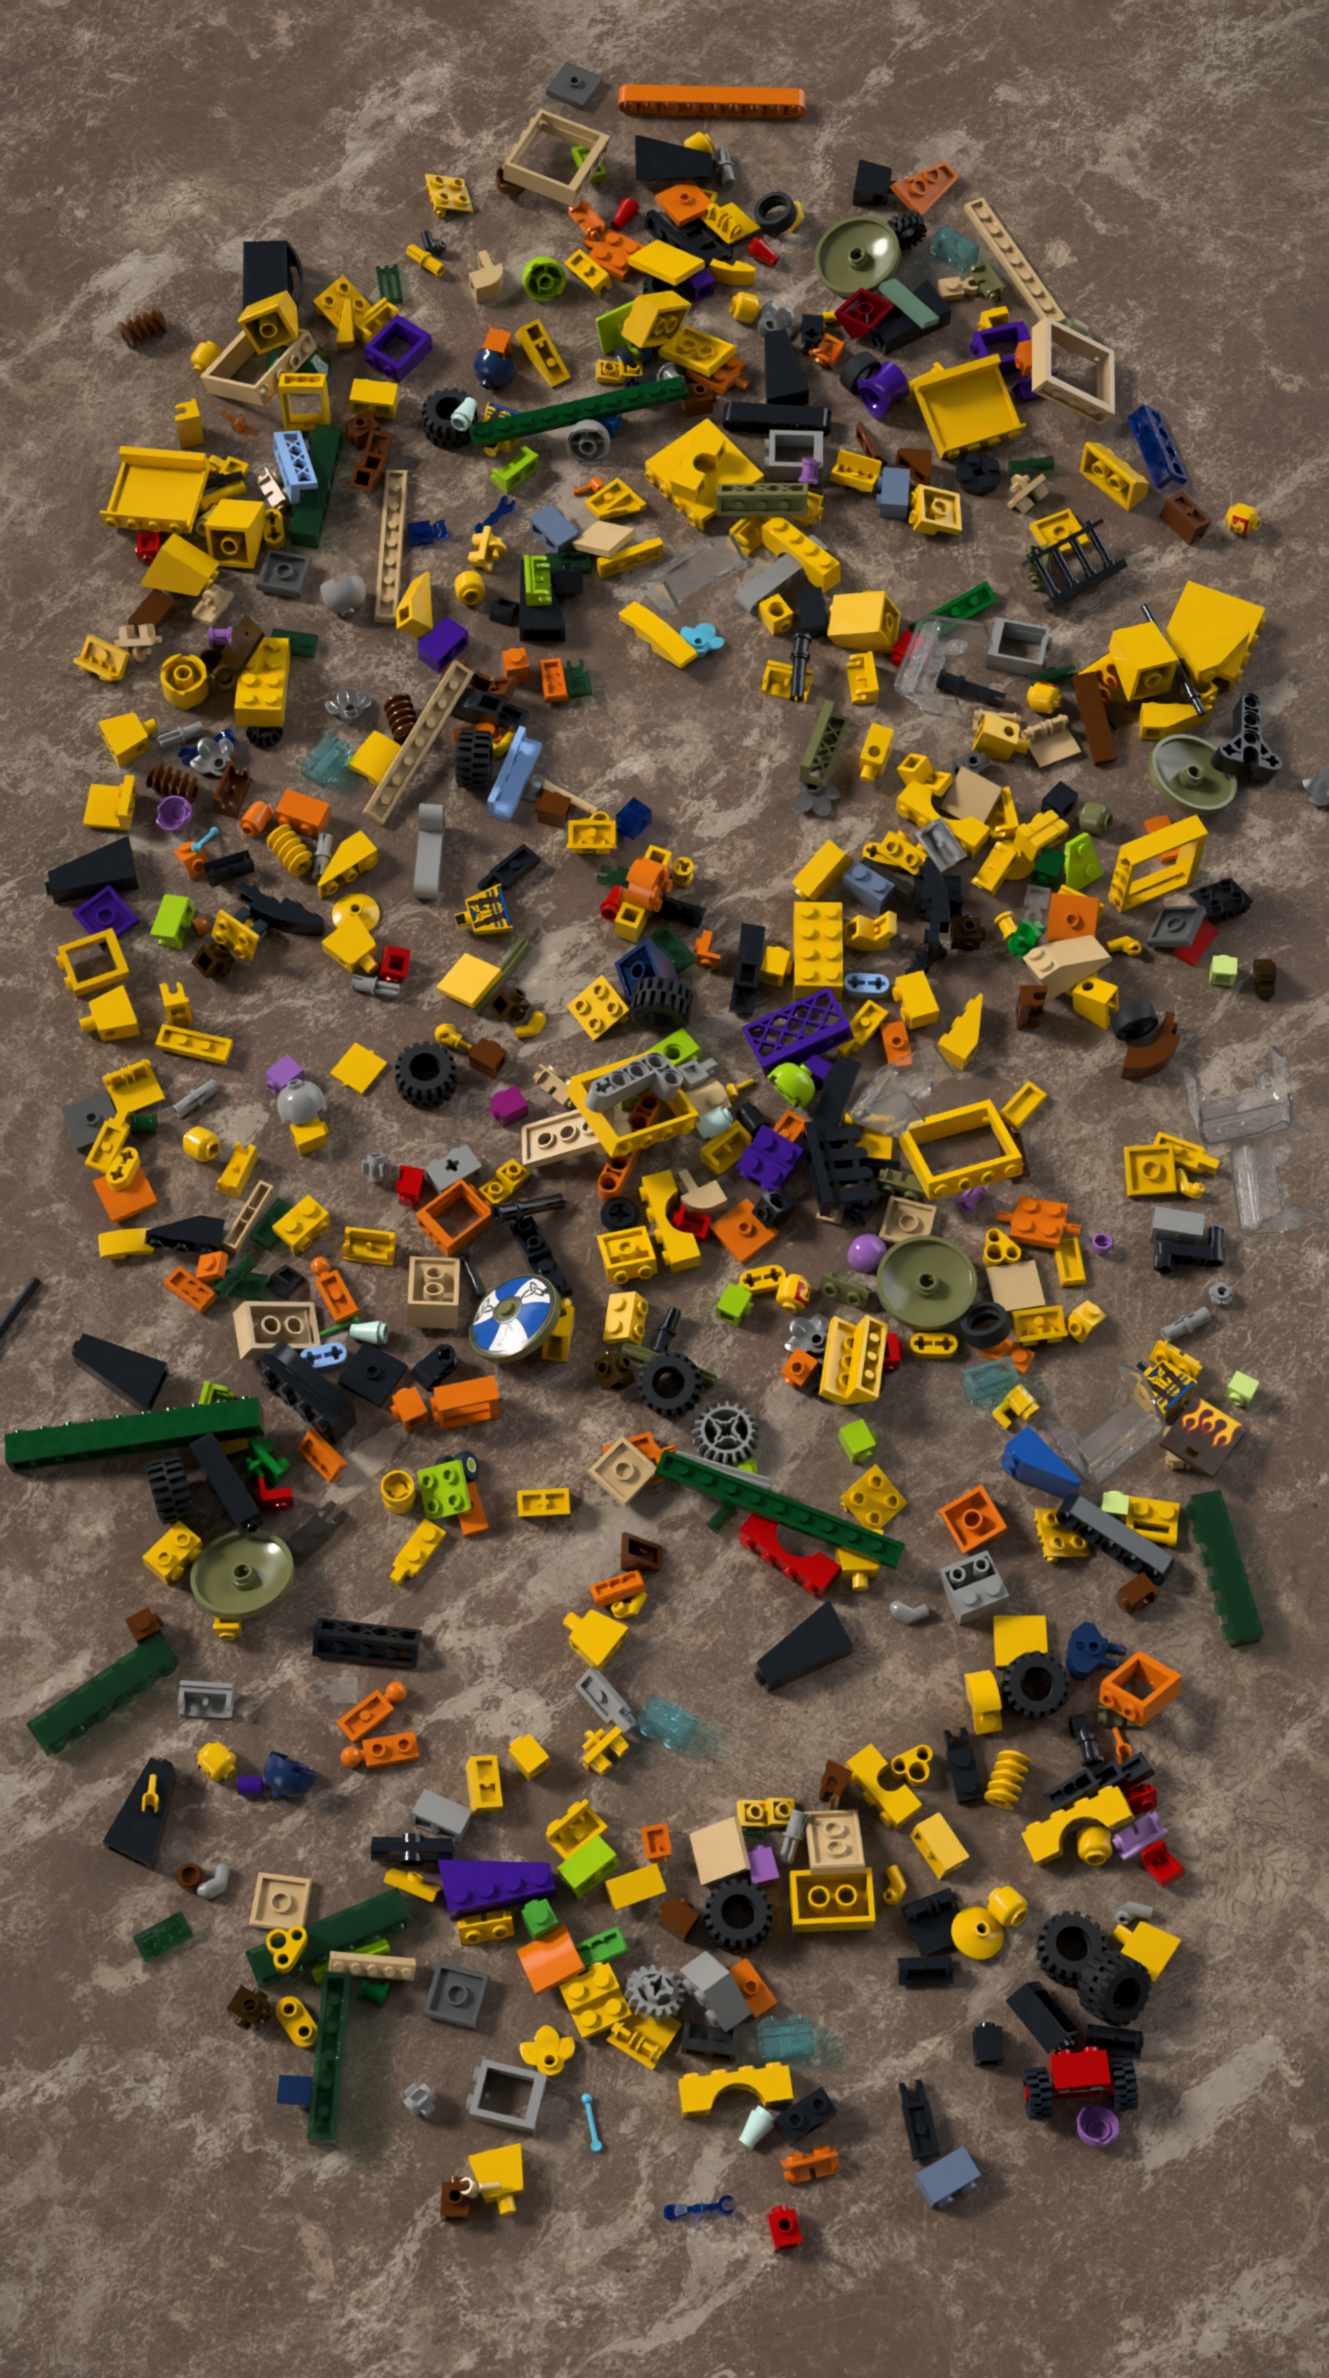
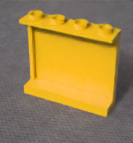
M998 353L916 379L912 388L940 459L947 457L948 459H953L962 452L968 451L972 453L978 451L982 446H995L1001 440L1007 438L1014 440L1022 435L1026 423L1020 424L998 368L1001 363Z
M708 418L645 462V476L651 484L655 483L661 494L673 502L676 510L683 512L687 516L689 523L693 527L697 526L701 532L705 531L704 522L717 514L716 494L718 484L764 483V474ZM700 430H704L725 439L726 453L716 469L709 466H701L697 469L706 475V488L697 503H693L672 494L670 477L680 467V460L684 454L688 453L693 437H697Z
M120 446L118 454L122 464L107 511L100 510L99 512L105 526L110 528L120 527L132 530L142 529L153 532L163 531L175 534H191L211 468L206 454Z
M1188 580L1164 633L1180 663L1183 664L1186 650L1248 628L1250 634L1247 645L1217 676L1230 681L1228 690L1231 691L1234 683L1239 684L1243 675L1242 665L1247 666L1251 656V653L1248 652L1250 647L1254 649L1259 637L1256 635L1257 631L1263 630L1266 618L1263 617L1265 608Z

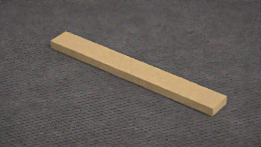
M982 197L964 204V211L1039 320L1041 321L1047 316L1064 324L1067 320L1066 316L985 199Z
M386 470L374 615L375 623H397L396 609L399 605L408 470Z
M454 660L362 812L363 815L379 826H383L474 674V672L457 660Z

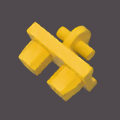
M484 526L483 533L473 534V546L475 549H479V551L469 552L468 557L472 567H482L485 573L492 572L494 559L497 560L499 556H504L507 552V546L502 542V538L496 537L491 533V526Z
M617 1725L607 1735L601 1728L595 1734L590 1730L584 1733L588 1741L582 1748L588 1753L582 1758L584 1761L583 1767L587 1771L592 1768L596 1773L603 1776L612 1766V1763L605 1757L610 1750L619 1759L629 1751V1745L622 1737V1730Z

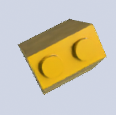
M287 290L247 306L238 319V323L258 355L299 339L297 306Z
M231 499L220 500L205 524L208 554L220 562L219 566L252 569L255 567L266 522L265 503Z
M173 533L159 550L140 584L144 587L198 596L202 590H208L220 573L216 570L220 562Z
M885 591L834 595L833 604L830 605L831 617L830 624L827 626V636L835 646L891 654L892 648L897 642L901 612Z
M1154 621L1113 631L1108 648L1128 702L1169 692L1179 659Z

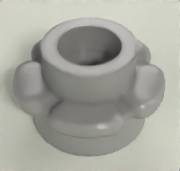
M1218 1282L1210 1288L1209 1295L1215 1305L1225 1306L1232 1301L1234 1291L1226 1283Z

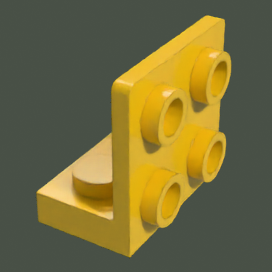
M125 775L124 783H120L119 786L91 784L83 821L84 826L130 831L138 792L135 776Z

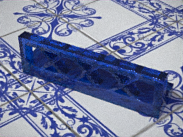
M1145 404L1141 405L1127 418L1155 487L1162 489L1172 480L1181 484L1186 483L1188 479L1160 411Z

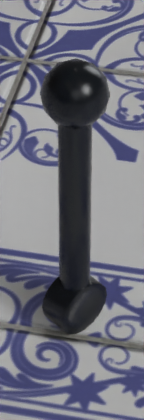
M466 1253L462 1254L460 1262L466 1266L476 1290L475 1296L478 1299H482L485 1296V1292L480 1289L469 1263L470 1256Z

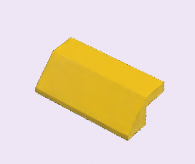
M867 1314L857 1326L836 1316L831 1319L819 1390L820 1396L840 1405L870 1402L878 1399L888 1324Z

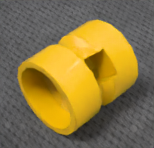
M394 1470L383 1477L381 1494L385 1508L394 1514L409 1512L416 1502L412 1477L401 1470Z

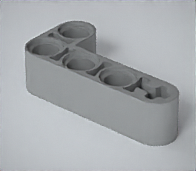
M421 803L419 805V838L414 878V898L438 899L445 835L444 805Z
M651 1052L594 1080L586 1097L585 1105L591 1111L602 1112L648 1088L661 1100L673 1101L678 1094L683 1076L664 1055L658 1052Z

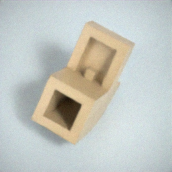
M486 250L478 252V267L480 270L469 273V288L476 303L493 299L503 288L502 264L495 265L493 257L489 258Z
M687 1168L678 1172L676 1187L681 1195L680 1207L684 1204L687 1205V1211L711 1217L727 1210V1198L716 1180L698 1188Z

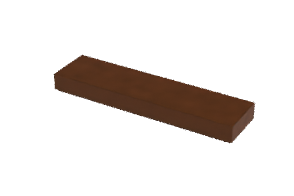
M1094 671L1073 675L1071 679L1093 765L1116 761L1117 755L1096 673Z

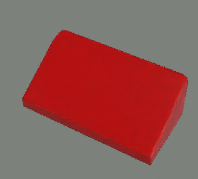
M1204 916L1191 947H1176L1173 955L1194 967L1219 931Z

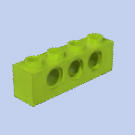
M683 1028L646 1051L654 1050L661 1053L675 1068L694 1059L697 1062L700 1060L699 1046ZM675 1056L678 1059L671 1060L668 1057ZM648 1088L618 1103L617 1106L622 1111L626 1107L636 1105L642 1094L654 1092Z

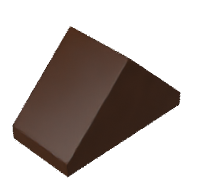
M898 449L896 465L902 469H910V477L918 485L930 486L932 450Z
M627 1532L622 1533L621 1570H661V1545Z

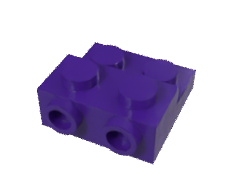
M762 1125L752 1144L747 1146L736 1167L741 1170L739 1175L749 1181H752L753 1178L760 1181V1187L767 1192H772L779 1188L783 1190L806 1149L768 1126Z

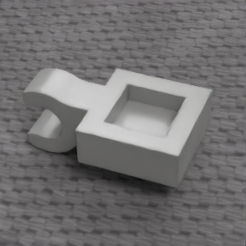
M709 1058L701 1064L694 1059L676 1067V1069L683 1076L682 1083L684 1086L691 1090L708 1082V1079L715 1075L713 1068H716L718 1064L713 1058Z

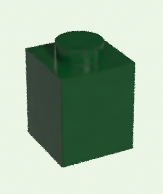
M1044 847L1035 868L1032 882L1037 883L1041 887L1055 889L1064 867L1065 854Z

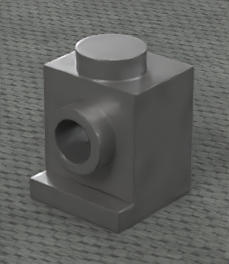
M974 749L963 757L953 760L951 773L956 777L961 767L964 766L980 776L986 777L990 762L985 753L979 754Z

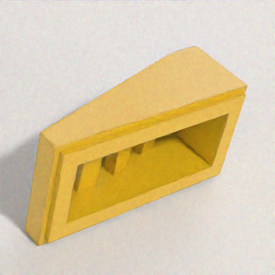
M346 299L336 339L338 349H354L355 347L354 312L351 299Z

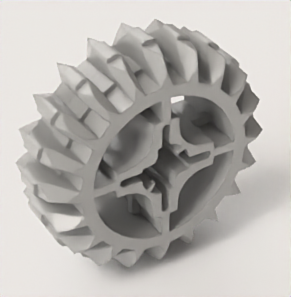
M728 1400L725 1401L724 1406H721L717 1401L715 1409L707 1405L705 1408L706 1413L699 1412V1420H694L693 1427L695 1429L692 1430V1436L695 1438L693 1439V1446L698 1447V1455L705 1454V1459H713V1461L722 1462L725 1465H728V1462H732L734 1467L738 1464L737 1460L745 1463L747 1461L746 1456L753 1457V1449L759 1447L757 1440L760 1439L761 1433L757 1431L759 1430V1423L754 1422L755 1415H747V1407L739 1410L738 1402L734 1404V1407H731ZM739 1425L744 1428L747 1434L745 1441L737 1433ZM707 1428L712 1430V1434L715 1436L713 1444L706 1438L705 1432ZM731 1432L730 1436L727 1435L726 1437L722 1436V1433ZM726 1447L732 1448L731 1450H723Z

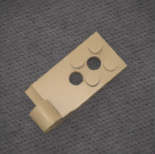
M614 1106L601 1112L618 1137L632 1133L631 1125L628 1122L614 1121ZM578 1109L522 1126V1162L526 1170L594 1150L598 1156L607 1153ZM574 1131L570 1137L565 1138L569 1132ZM551 1138L547 1144L543 1145L546 1139Z

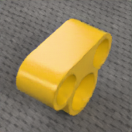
M992 1228L987 1231L983 1254V1263L986 1267L1018 1263L1020 1261L1021 1249L999 1229ZM997 1253L1000 1259L993 1260L988 1257V1254Z
M919 1745L896 1756L890 1764V1775L895 1779L905 1778L912 1787H922L926 1784L930 1770L928 1765L932 1759V1749L927 1745ZM924 1754L927 1759L921 1760L918 1758V1755ZM899 1765L902 1766L904 1770L902 1772H898L895 1770L894 1767ZM920 1769L924 1773V1778L916 1780L910 1776V1771Z
M293 1926L288 1932L282 1929H275L267 1935L266 1945L269 1952L274 1956V1965L280 1973H288L293 1969L307 1945L308 1937L303 1927ZM296 1933H301L302 1938L300 1940H294L292 1938L293 1935ZM277 1936H282L286 1939V1944L280 1949L271 1946L272 1940ZM287 1957L288 1962L282 1965L278 1963L279 1959Z

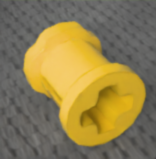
M680 857L673 862L672 868L674 873L672 880L675 885L683 888L689 886L693 881L692 872L694 865L690 859Z
M1012 911L1004 912L994 920L995 925L1001 929L1004 935L1003 940L1005 943L1008 942L1010 937L1014 936L1018 928Z

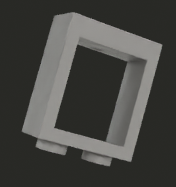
M770 430L769 439H765L764 452L769 453V457L764 459V470L768 471V480L798 481L802 475L803 462H775V447L813 448V459L822 462L817 474V480L822 481L823 431Z
M996 617L986 667L1040 678L1041 670H1046L1049 659L1045 652L1046 650H1051L1053 637H1049L1050 627ZM1002 637L1041 644L1038 660L999 654Z
M483 2059L481 2067H475L472 2082L476 2083L474 2094L469 2093L465 2110H469V2118L471 2120L535 2134L548 2081L547 2074ZM488 2071L534 2082L525 2120L479 2109Z

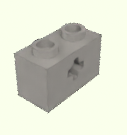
M465 1144L462 1147L452 1149L442 1159L430 1162L425 1168V1176L427 1182L437 1196H439L460 1179L467 1185L483 1177V1166L468 1145Z

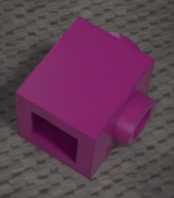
M517 1086L506 1091L501 1090L490 1098L491 1108L489 1113L495 1122L499 1121L502 1128L529 1116L528 1103Z

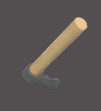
M539 774L533 776L532 784L528 792L523 796L525 800L535 802L537 800L536 794L544 789L548 792H558L563 796L570 797L572 805L591 815L599 810L598 807L547 781V778Z

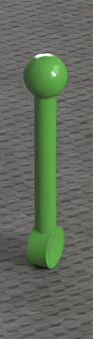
M353 1316L349 1321L319 1332V1336L321 1338L352 1324H359V1318Z

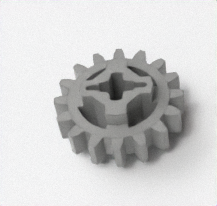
M651 1965L649 1970L641 1966L639 1972L635 1970L632 1972L625 1986L627 1990L624 1996L630 1999L628 2007L635 2006L636 2011L634 2014L644 2013V2020L646 2021L650 2016L654 2017L655 2022H659L660 2017L669 2021L671 2015H677L684 2002L683 1995L685 1989L680 1988L682 1981H674L675 1973L666 1974L665 1967L663 1966L660 1971L656 1970L654 1965Z

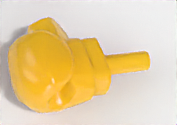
M443 1023L436 1028L435 1039L441 1045L454 1049L459 1045L467 1050L472 1046L461 1040L463 1035L456 1032L453 1024Z

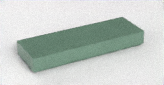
M896 278L880 284L879 290L922 329L938 323L939 317Z

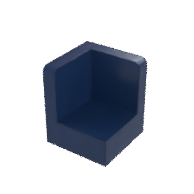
M279 2075L277 2103L299 2105L300 2110L311 2111L314 2092L313 2077Z

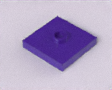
M110 885L72 912V916L89 936L113 928L116 938L119 939L140 923L137 916ZM106 942L97 944L102 951L108 947Z

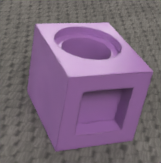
M288 1054L265 1072L267 1078L266 1085L274 1094H279L291 1080L300 1079L305 1081L304 1069Z
M758 1845L750 1848L749 1852H747L751 1868L747 1870L750 1884L752 1885L754 1882L758 1885V1889L778 1885L779 1874L771 1846L764 1848L763 1845Z

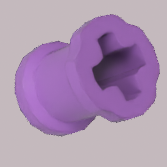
M803 458L802 475L798 481L818 484L817 474L822 462L816 459Z
M209 627L210 648H213L214 645H226L233 634L232 627H228V629H213V627Z
M983 1186L967 1190L961 1196H957L955 1202L964 1212L973 1213L975 1205L980 1199H984L987 1196V1191Z

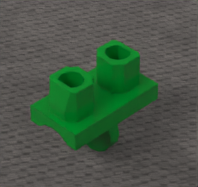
M1027 918L1021 920L1014 936L1010 937L1007 942V949L1011 951L1010 953L1013 956L1018 955L1020 961L1025 964L1022 957L1032 949L1037 948L1038 942L1046 928L1038 920L1030 922Z
M255 1438L248 1442L249 1448L244 1454L246 1457L244 1463L248 1466L244 1474L248 1478L257 1476L259 1479V1477H264L267 1483L274 1488L279 1485L281 1477L288 1472L290 1463L282 1456L274 1461L271 1455L274 1454L275 1448L269 1439L258 1442Z

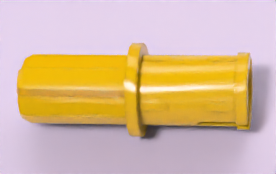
M414 244L408 246L406 255L419 263L421 268H426L435 274L436 277H440L444 273L445 265L433 258L430 252L426 253Z

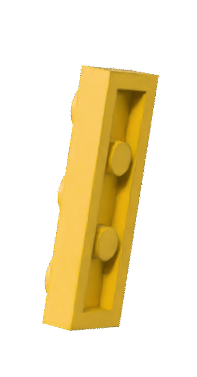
M660 537L646 540L632 547H626L616 552L610 558L603 556L597 558V573L600 579L662 558L663 543Z
M162 1024L155 1046L158 1050L226 1065L233 1041L227 1038Z

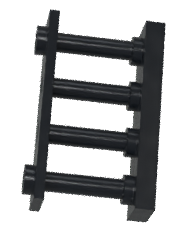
M1093 518L1081 525V530L1039 552L1038 548L1028 553L1026 555L1027 560L1021 563L1022 567L1033 563L1047 588L1049 600L1043 603L1046 611L1053 609L1128 567L1124 558L1118 562L1111 558L1095 529L1104 523L1102 518L1094 522ZM1085 533H1088L1104 562V569L1099 572L1093 568L1077 539ZM1067 543H1070L1086 573L1084 575L1086 579L1081 582L1079 579H1075L1059 549ZM1049 553L1052 554L1068 583L1066 585L1068 589L1063 592L1056 588L1041 560V557Z

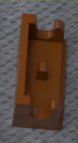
M1183 491L1168 498L1160 514V517L1188 545L1194 543L1197 535L1202 538L1212 522Z
M154 588L130 616L128 625H134L135 634L140 637L138 625L153 624L155 628L168 611L172 610L176 601L159 589Z
M228 761L213 797L215 813L238 818L253 778L250 777L247 767L244 766L243 771H239L236 769L235 762Z
M1020 985L1016 1004L1017 1030L1040 1026V1021H1031L1029 1016L1042 1015L1047 985Z
M828 1759L825 1773L821 1780L822 1788L819 1792V1800L821 1801L824 1798L826 1792H832L835 1797L831 1802L830 1809L838 1810L850 1787L853 1771Z

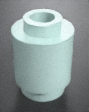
M718 1106L700 1116V1120L696 1122V1127L704 1139L708 1137L712 1139L732 1127L730 1122L733 1121V1117L727 1108L722 1109L721 1106Z

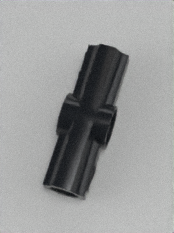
M413 1833L403 1834L401 1837H372L371 1862H399L405 1866H421L423 1863H438V1860H453V1838H425L421 1834Z

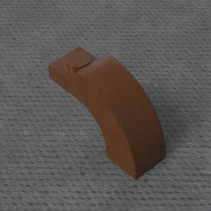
M370 429L362 461L359 466L354 465L349 484L350 488L371 493L378 490L389 463L388 455L393 440L392 434Z
M466 660L458 661L474 672L466 688L506 697L507 700L514 695V691L519 684L514 676L490 677L474 669ZM450 661V663L448 664L447 668L445 669L444 673L440 678L441 680L443 679L444 675L446 674L447 670L449 669L453 661Z
M1165 1012L1160 1037L1155 1043L1143 1048L1128 1046L1121 1078H1147L1159 1073L1171 1062L1180 1040V1036L1175 1035L1178 1023L1174 1022L1175 1013Z

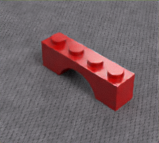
M751 1514L738 1532V1540L741 1546L748 1551H755L761 1555L760 1558L769 1566L775 1565L782 1570L781 1573L791 1581L796 1580L803 1585L802 1587L807 1593L812 1596L817 1595L822 1599L840 1575L841 1566L822 1552L808 1557H797L787 1553L780 1546L776 1537L778 1524Z

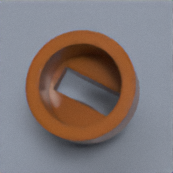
M201 916L191 920L192 928L198 938L209 932L210 921L207 918Z

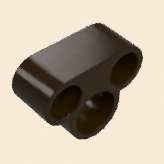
M1254 959L1253 975L1256 997H1274L1276 981L1275 962H1272V959Z

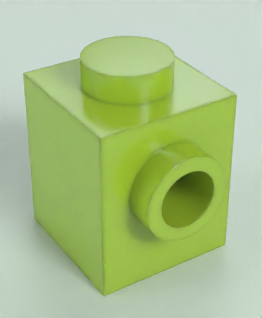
M729 1283L716 1306L715 1317L738 1327L743 1317H748L753 1309L754 1303H751L752 1293L742 1285Z
M863 1419L840 1428L838 1438L852 1464L857 1461L862 1463L873 1457L878 1440L874 1431L867 1428Z

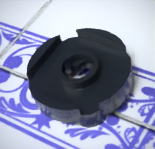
M968 453L957 466L956 481L960 484V488L970 495L982 496L984 492L990 490L993 492L1000 483V464L997 460L986 455ZM976 472L983 474L979 478L975 477Z

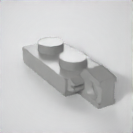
M595 1666L590 1667L575 1684V1687L606 1724H611L614 1727L617 1725L624 1734L632 1732L638 1726V1723L629 1714L631 1710L627 1703Z

